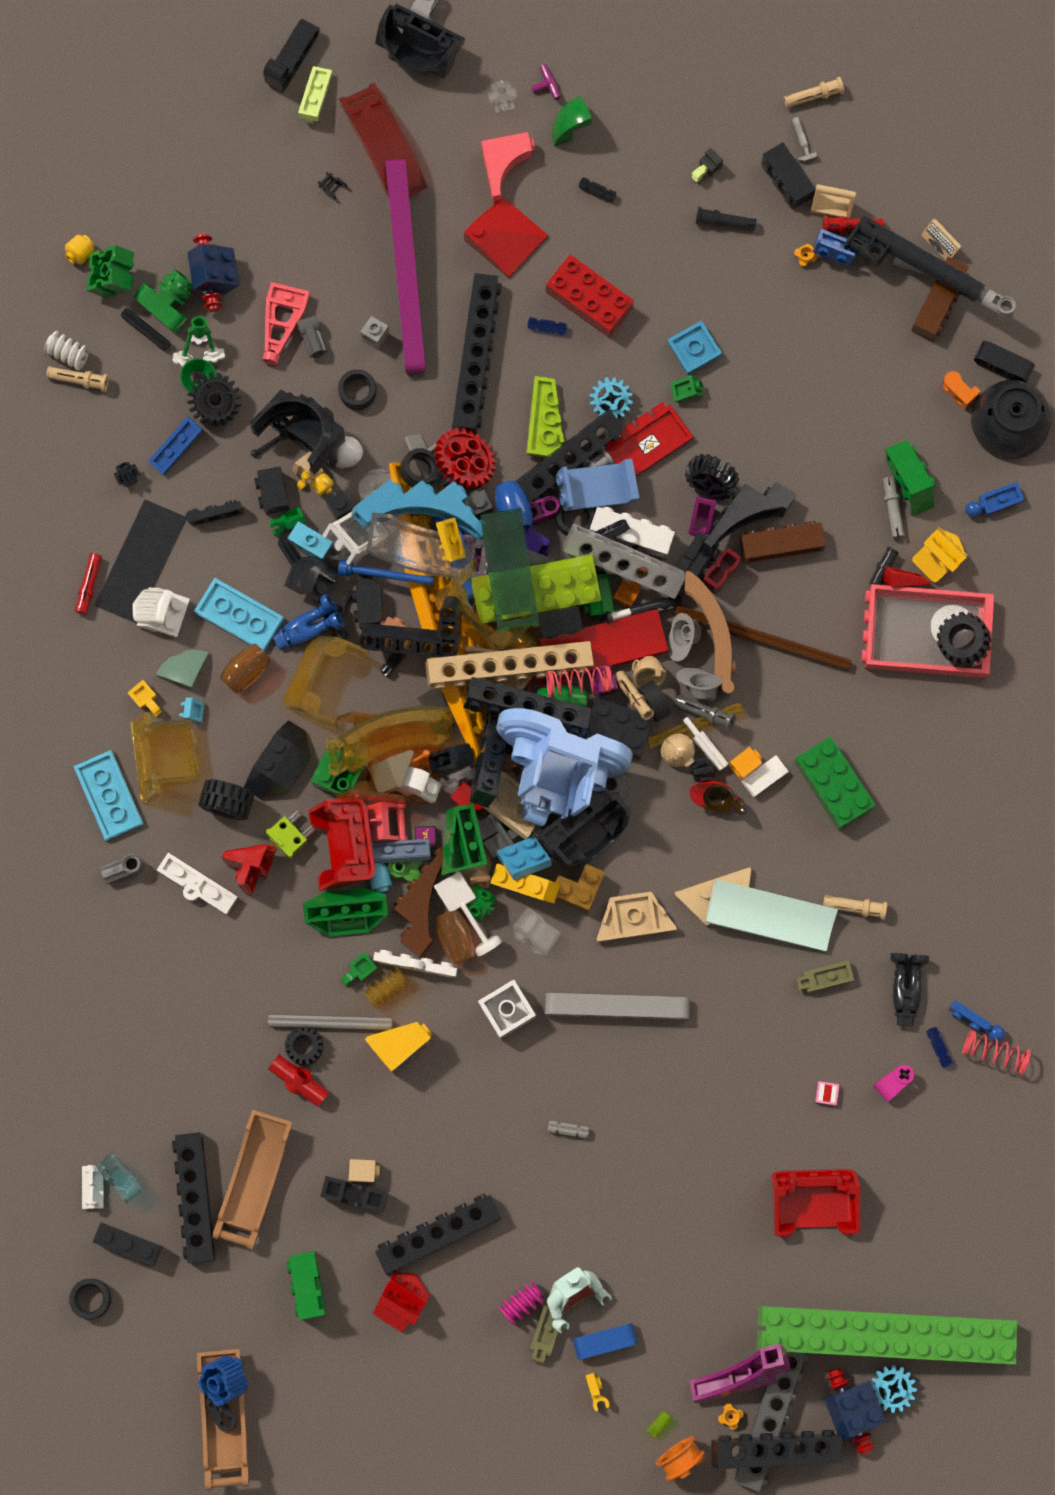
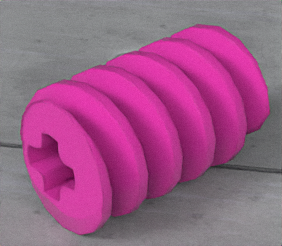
M532 1279L530 1280L531 1288L524 1284V1293L518 1289L516 1290L517 1298L511 1294L510 1303L503 1300L504 1308L497 1305L507 1320L513 1325H517L516 1317L520 1320L524 1319L522 1312L527 1315L531 1314L529 1307L537 1310L536 1302L544 1304V1296Z

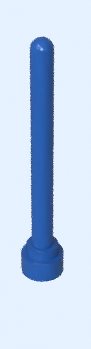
M342 559L338 567V573L341 576L348 577L355 573L427 585L434 583L433 577L356 566L354 563L348 565L346 563L347 560Z

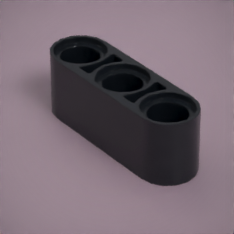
M982 341L974 357V361L978 365L1010 380L1028 382L1035 367L1032 361L989 341Z

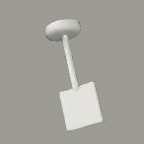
M460 871L434 885L450 913L461 907L481 938L482 943L475 948L477 956L491 951L502 942L498 935L487 939L465 905L474 900L476 896Z

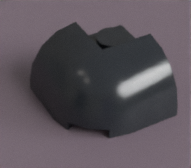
M312 556L302 557L294 562L284 586L300 595L306 594L320 602L321 596L328 594L332 584L336 583L338 569L320 558Z

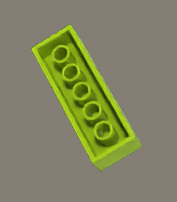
M593 554L472 578V590L480 624L601 601Z

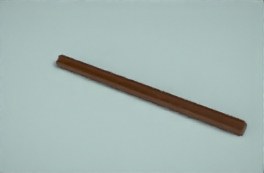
M677 606L675 616L680 613H686L692 619L698 620L700 625L710 627L704 613L683 606ZM726 620L729 634L846 671L850 669L851 660Z

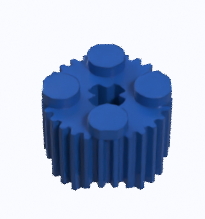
M222 1356L203 1366L202 1375L198 1382L201 1389L200 1392L208 1395V1398H211L215 1406H221L241 1396L248 1389L249 1383L244 1377L242 1361L238 1357L232 1359L229 1356Z

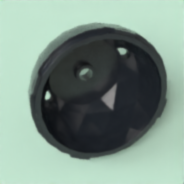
M1005 380L989 386L979 395L972 409L971 425L978 442L987 452L1003 458L1016 459L1034 453L1043 445L1050 431L1052 414L1046 398L1036 387L1020 380ZM1013 408H1018L1020 412L1014 413ZM992 409V415L989 416L988 410Z

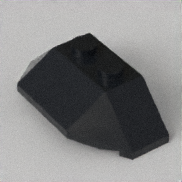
M288 720L274 734L252 767L244 788L250 790L260 800L289 792L311 759L306 731Z

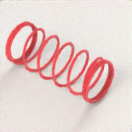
M595 667L593 670L592 677L589 670L587 668H584L582 671L581 679L578 671L576 669H573L571 672L570 680L567 672L565 670H562L560 673L559 681L554 671H548V695L551 698L554 697L555 694V684L553 677L554 673L558 686L559 696H561V678L563 672H565L569 684L570 695H572V677L574 671H576L580 683L581 694H583V676L585 670H587L592 687V693H594V675L596 669H598L601 677L603 692H605V690L606 692H611L612 676L610 667H604L603 676L600 669L598 667Z
M970 1030L962 1054L966 1056L969 1053L974 1039L971 1052L972 1058L980 1041L985 1036V1046L981 1060L983 1062L994 1041H991L986 1049L987 1036L984 1034L975 1046L976 1032L975 1030ZM995 1038L996 1049L992 1065L995 1064L1002 1048L1007 1044L1006 1058L1003 1069H1005L1012 1053L1018 1047L1014 1073H1016L1019 1067V1075H1023L1030 1060L1031 1050L1027 1049L1019 1059L1020 1048L1017 1045L1008 1056L1009 1044L1004 1042L997 1053L998 1040Z

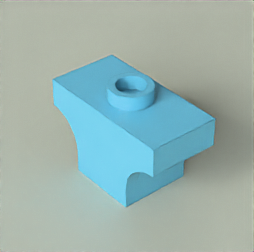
M300 522L296 524L288 537V541L293 543L299 551L322 560L333 545L332 541L324 538Z

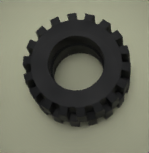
M959 612L957 616L955 613L950 615L952 618L949 620L946 618L944 620L945 624H940L938 628L940 633H937V645L947 661H950L955 666L958 664L960 667H965V665L972 667L975 662L979 664L981 662L980 659L982 657L986 658L987 650L990 651L991 637L988 628L977 615L973 616L972 613L968 612L966 615L964 612ZM962 630L973 631L976 637L971 647L964 650L954 648L953 639L958 632Z
M209 779L204 782L198 805L203 810L233 820H247L255 795L250 790L239 785Z

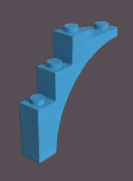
M390 479L357 504L351 514L364 530L376 522L392 516L425 514L444 520L455 517L457 526L468 532L478 543L485 539L488 533L484 522L478 520L473 515V510L464 504L467 499L466 491L461 485H457L455 481L435 495L434 489L423 480L404 494L401 486Z

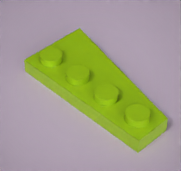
M534 377L526 455L546 458L564 444L555 379Z

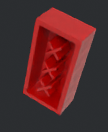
M571 254L546 283V293L608 338L612 336L633 309L634 300Z

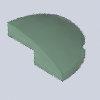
M187 650L176 656H171L160 666L156 676L193 689L199 673L203 670L209 652Z

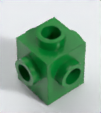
M476 884L472 888L476 898L465 905L472 916L481 922L485 916L490 917L495 909L493 904L497 897Z

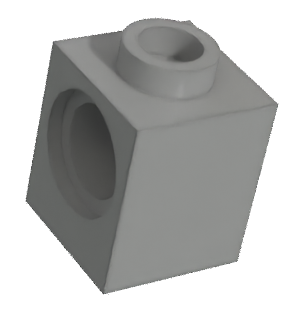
M373 316L369 318L361 330L362 340L378 350L389 335L388 325Z

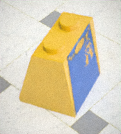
M418 1022L368 1036L365 1038V1041L390 1071L395 1074L432 1043L430 1038L432 1034L424 1023L420 1026Z

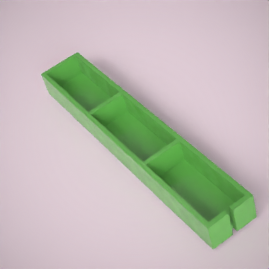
M758 1306L757 1326H766L765 1331L757 1330L756 1350L780 1343L787 1352L1016 1365L1017 1321Z

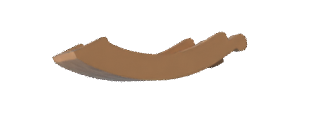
M686 571L685 594L691 596L696 601L709 623L715 647L714 675L722 678V691L724 694L730 695L734 691L731 674H735L736 661H732L731 639L725 617L718 602L704 583L693 573Z
M252 1110L212 1238L231 1241L246 1246V1249L253 1251L278 1178L293 1122ZM223 1225L251 1233L250 1238L222 1230Z
M240 1349L197 1353L198 1380L202 1375L203 1366L222 1356H229L232 1359L238 1357L241 1360ZM200 1392L203 1467L206 1491L217 1487L250 1486L245 1393L243 1392L241 1396L227 1403L235 1416L236 1426L230 1432H222L207 1410L206 1399L208 1395ZM212 1402L210 1407H215L218 1412L221 1411L220 1406H215ZM223 1413L220 1415L223 1420L220 1425H226L228 1428L231 1426L230 1421H232V1418L227 1419ZM240 1471L242 1473V1476L212 1479V1474Z

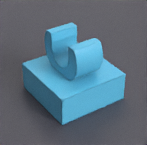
M186 698L185 702L181 703V706L184 707V713H179V716L195 723L202 722L204 702L194 698Z

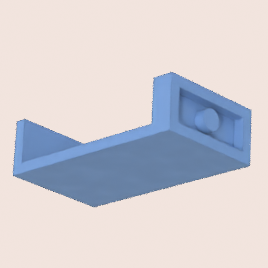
M625 459L620 464L567 470L566 466L562 467L556 475L557 485L561 489L560 503L562 506L564 505V511L634 503L639 499L632 459Z

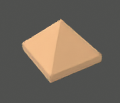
M477 870L470 876L468 885L471 889L476 884L481 888H488L491 877Z

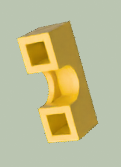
M496 864L491 884L553 904L560 887L559 883L531 874L513 880L506 868L500 864Z

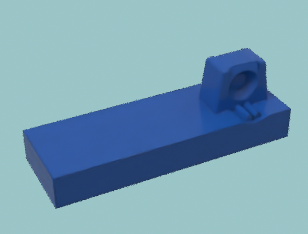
M187 416L148 462L162 475H165L204 430L191 417Z

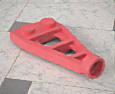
M271 282L266 298L265 352L262 358L263 362L269 365H278L280 354L297 327L296 321L301 320L306 311L310 291ZM277 306L293 310L289 321L281 322L275 319V309ZM273 327L285 329V333L280 341L271 338Z

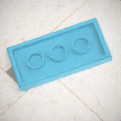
M216 578L213 579L194 610V614L263 653L285 619L282 615Z
M112 750L73 766L106 842L144 825Z

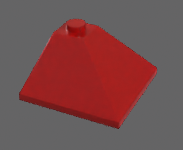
M505 198L480 215L464 231V241L508 278L548 237L546 232Z

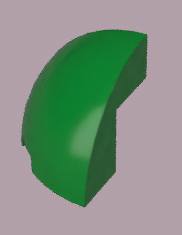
M581 96L568 101L556 115L552 127L554 146L572 141L574 130L592 125L591 114Z

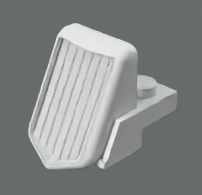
M149 587L143 590L133 602V619L137 622L136 626L176 638L190 599L175 594L170 590Z

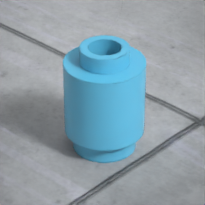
M375 863V874L369 879L371 889L379 893H386L392 887L388 867L385 866V863Z

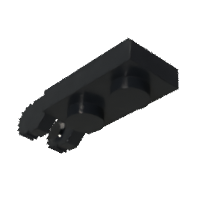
M230 500L225 502V505H210L202 511L196 508L186 512V518L188 523L193 526L241 515L244 513L240 501Z

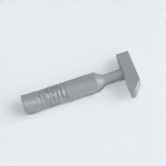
M799 117L792 119L800 146L806 154L798 158V161L805 163L816 159V152L809 153L808 141Z

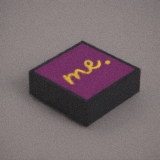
M415 826V840L430 839V848H436V826Z

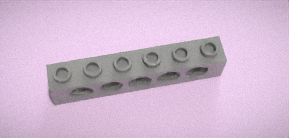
M574 523L563 543V550L569 557L576 558L593 554L595 565L601 567L606 573L618 574L623 580L639 583L646 590L653 589L664 598L671 597L675 599L685 580L683 570ZM584 544H589L592 546L588 550H583L581 548ZM603 552L610 554L607 558L600 557V554ZM621 560L628 561V564L625 566H620L618 563ZM640 568L647 569L643 574L637 573V570ZM658 576L665 577L661 582L655 580Z

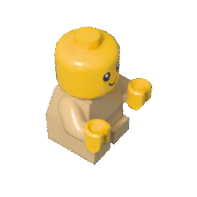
M309 451L295 462L292 469L295 474L298 473L302 478L297 486L300 490H303L307 484H310L318 495H329L333 491L334 482L326 473H323L322 468L315 475L309 472L310 464L307 461L311 455Z

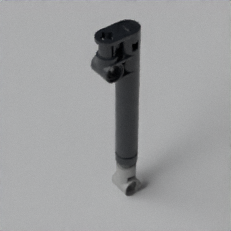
M867 216L861 218L844 245L845 250L851 249L855 251L871 267L880 266L888 253L962 296L968 297L969 300L982 302L981 305L996 313L1000 320L1008 321L1014 315L1016 307L1014 299L1008 296L1003 297L991 289L989 291L984 289L985 284L977 282L976 279ZM871 253H878L879 256H878V257H872L870 254H871ZM1007 306V307H1009L1011 310H1010V311H1003V310L1001 309V307Z

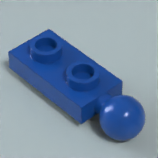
M1015 482L980 495V503L976 501L969 502L966 505L965 511L968 516L977 517L984 510L986 516L1020 504L1025 499L1018 483Z
M956 1000L949 1007L948 1010L952 1012L951 1015L959 1021L964 1019L970 1023V1028L979 1033L980 1031H986L992 1041L996 1042L995 1038H997L999 1042L1005 1037L1003 1027L999 1025L992 1026L989 1021Z

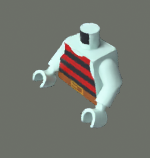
M577 1267L553 1284L547 1304L554 1319L552 1327L559 1333H562V1326L567 1330L569 1329V1323L563 1320L561 1316L593 1295L594 1292H596L595 1298L603 1306L604 1303L602 1301L604 1297L607 1296L610 1301L612 1300L611 1295L605 1289H602L603 1286L595 1273L587 1270L582 1271Z

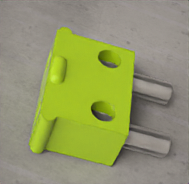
M295 811L288 819L284 816L271 829L266 830V836L290 860L307 844V838L315 831V828L311 825L303 833H300L295 828L293 823L301 817L299 811ZM296 840L300 841L299 844H295L294 842Z

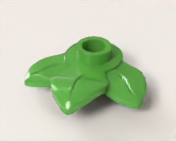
M424 861L388 863L387 867L392 877H403L408 882H411L413 879L417 880L421 876L418 868L422 866ZM396 864H400V865H401V870H400V871L396 870V868H395V865H396Z

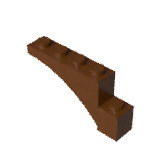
M441 846L433 854L434 860L430 864L427 862L420 870L421 876L417 880L413 879L407 886L409 891L405 896L400 895L394 902L396 906L394 911L412 925L411 928L407 926L401 933L402 939L400 942L420 959L433 944L429 934V910L434 885L442 871L444 847L442 848Z

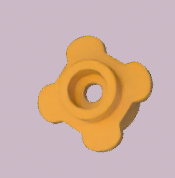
M806 244L794 251V255L798 257L801 266H806L807 263L817 260V255L812 252L813 247L811 244Z
M726 1404L722 1415L718 1417V1421L721 1424H727L730 1429L734 1430L738 1427L737 1423L743 1417L742 1410L734 1409L731 1404Z

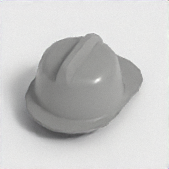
M686 613L676 615L667 639L668 655L673 661L679 662L684 660L688 656L692 645L696 644L701 637L699 621L692 619Z
M684 668L676 674L679 682L689 686L691 695L694 698L715 701L718 687L722 685L721 677L697 668Z

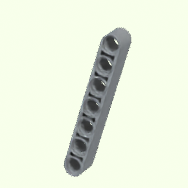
M546 993L545 1015L688 1020L690 998Z

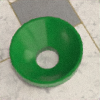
M201 358L187 361L180 371L181 385L187 392L194 393V390L190 388V385L198 386L190 378L193 371H198L201 375L205 374L208 379L209 373L213 372L216 378V371L213 365Z

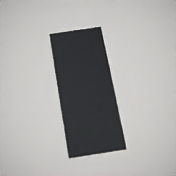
M144 500L94 606L137 624L133 619V602L143 590L149 587L154 588L186 517L148 500Z

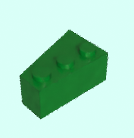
M905 440L886 448V462L892 475L896 478L895 481L899 482L904 491L902 493L903 498H908L911 510L909 511L911 516L934 508V488L936 484L933 477L928 476L925 463L918 459V452L915 446H911L909 441Z
M474 804L458 806L447 810L441 876L487 865Z
M316 1251L289 1256L290 1261H287L286 1265L288 1274H292L293 1279L290 1286L292 1295H295L296 1304H294L296 1317H299V1320H306L328 1315Z

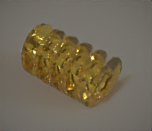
M395 966L396 973L388 970L389 978L382 974V982L375 979V987L367 984L368 991L366 992L362 989L372 1006L376 1009H379V1001L386 1004V996L393 1000L392 992L400 995V987L405 991L408 990L407 981L397 966Z

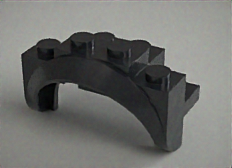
M397 3L394 6L389 4L380 20L375 44L386 49L391 58L400 65L420 72L425 76L427 73H433L443 79L452 69L455 56L465 42L464 37Z

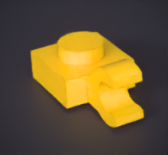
M144 680L128 692V695L141 710L147 706L155 717L162 713L153 701L157 695Z
M594 1373L585 1375L593 1399L594 1410L598 1411L597 1403L599 1401H604L606 1408H608L609 1401L601 1396L599 1389L603 1388L600 1377H595Z

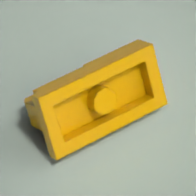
M456 518L437 522L436 526L442 543L439 545V548H444L445 556L442 559L453 562L466 557Z

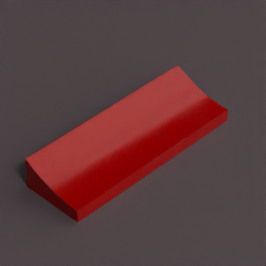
M658 609L616 619L610 624L605 622L585 627L574 634L564 633L552 639H539L540 647L590 641L594 664L591 670L595 667L606 665L615 667L634 662L635 660H641L646 656L662 655L669 651ZM568 655L566 656V661L569 664H574L575 658ZM550 657L545 659L547 665H555L554 659ZM576 671L573 672V677H577ZM566 675L562 676L561 680L567 679Z

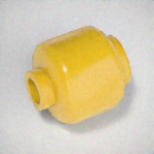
M86 235L74 236L65 245L66 259L72 264L74 262L79 265L84 264L90 258V253L94 252V243Z

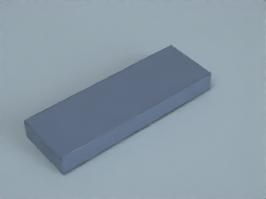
M430 839L372 842L374 863L431 860Z

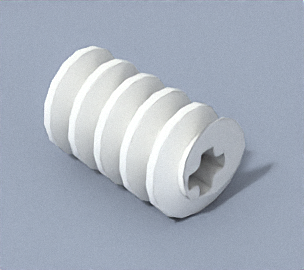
M56 330L45 342L43 352L47 351L48 355H54L55 359H61L63 363L68 362V365L70 367L75 366L76 370L82 369L89 355L85 352L86 346L83 345L78 349V341L74 345H72V338L65 342L66 335L62 334L58 338L59 331Z

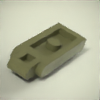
M849 960L802 972V977L795 978L798 991L807 989L808 993L854 981Z
M547 1303L544 1304L530 1351H533L531 1360L544 1364L546 1356H551L558 1331L552 1327L554 1319L551 1316Z

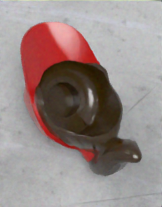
M710 780L697 783L690 788L691 800L698 806L717 813H725L735 809L737 814H746L744 801L741 798L735 797L731 788L723 782Z

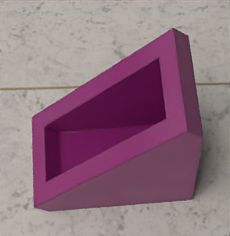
M696 496L688 533L695 535L698 532H702L705 535L707 532L709 533L716 505L715 500Z

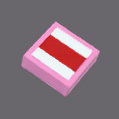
M818 1081L815 1103L836 1106L839 1084Z

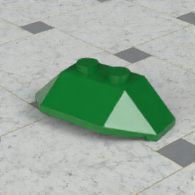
M367 888L323 892L304 902L303 912L306 925L330 937L370 933L388 916V907L385 894Z

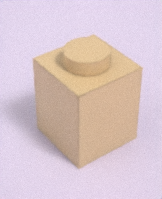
M350 1159V1182L375 1183V1178L380 1177V1166L376 1165L375 1160Z

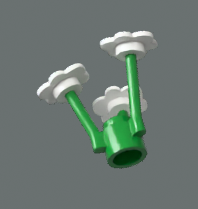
M195 317L192 319L191 327L188 328L184 350L173 353V362L175 364H180L183 367L187 361L193 359V356L188 354L191 342L200 345L202 342L208 341L210 349L204 352L203 357L208 362L216 363L218 360L225 358L224 349L214 347L211 329L207 327V320L205 318Z

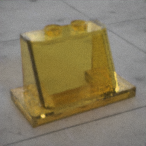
M143 712L131 722L141 802H150L163 793L162 788L196 783L200 780V758L196 752L197 738L194 736L192 720L153 722L152 712Z

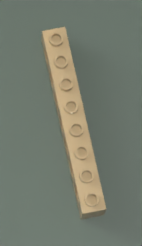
M590 641L427 659L425 663L428 687H434L435 690L444 689L446 685H454V687L467 686L471 677L487 681L495 680V683H502L508 681L507 679L515 678L517 681L526 680L528 676L545 678L548 671H554L557 676H560L562 670H565L568 674V672L576 669L579 674H582L584 668L591 670L594 666ZM566 656H573L575 663L569 664L566 661ZM548 657L554 659L555 665H547L545 659ZM532 660L535 663V667L528 668L525 665V661ZM505 663H513L515 669L512 671L507 670ZM491 664L495 671L493 673L486 672L484 665ZM464 667H472L474 674L467 675L464 672ZM451 669L454 676L446 677L443 670Z

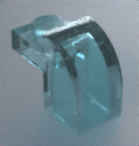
M112 1152L96 1165V1168L105 1180L114 1187L127 1204L143 1191L134 1175Z

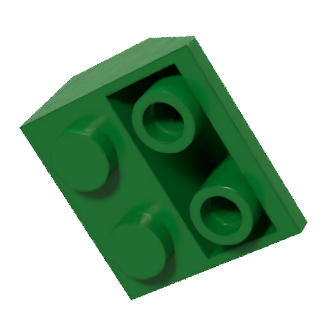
M329 744L311 779V783L313 786L330 794L349 798L366 761Z

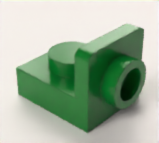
M690 375L670 383L674 402L676 403L693 397H703V383L695 376Z

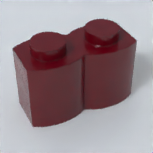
M730 548L723 551L717 560V564L707 570L703 581L704 585L714 594L719 592L724 587L726 579L731 577L738 569L741 557Z

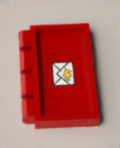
M664 402L651 409L653 417L649 412H646L634 420L638 426L637 428L630 423L624 427L620 439H617L615 442L610 440L605 444L607 447L605 450L612 458L614 464H620L625 459H632L635 476L637 477L693 440V435L671 405L667 407Z

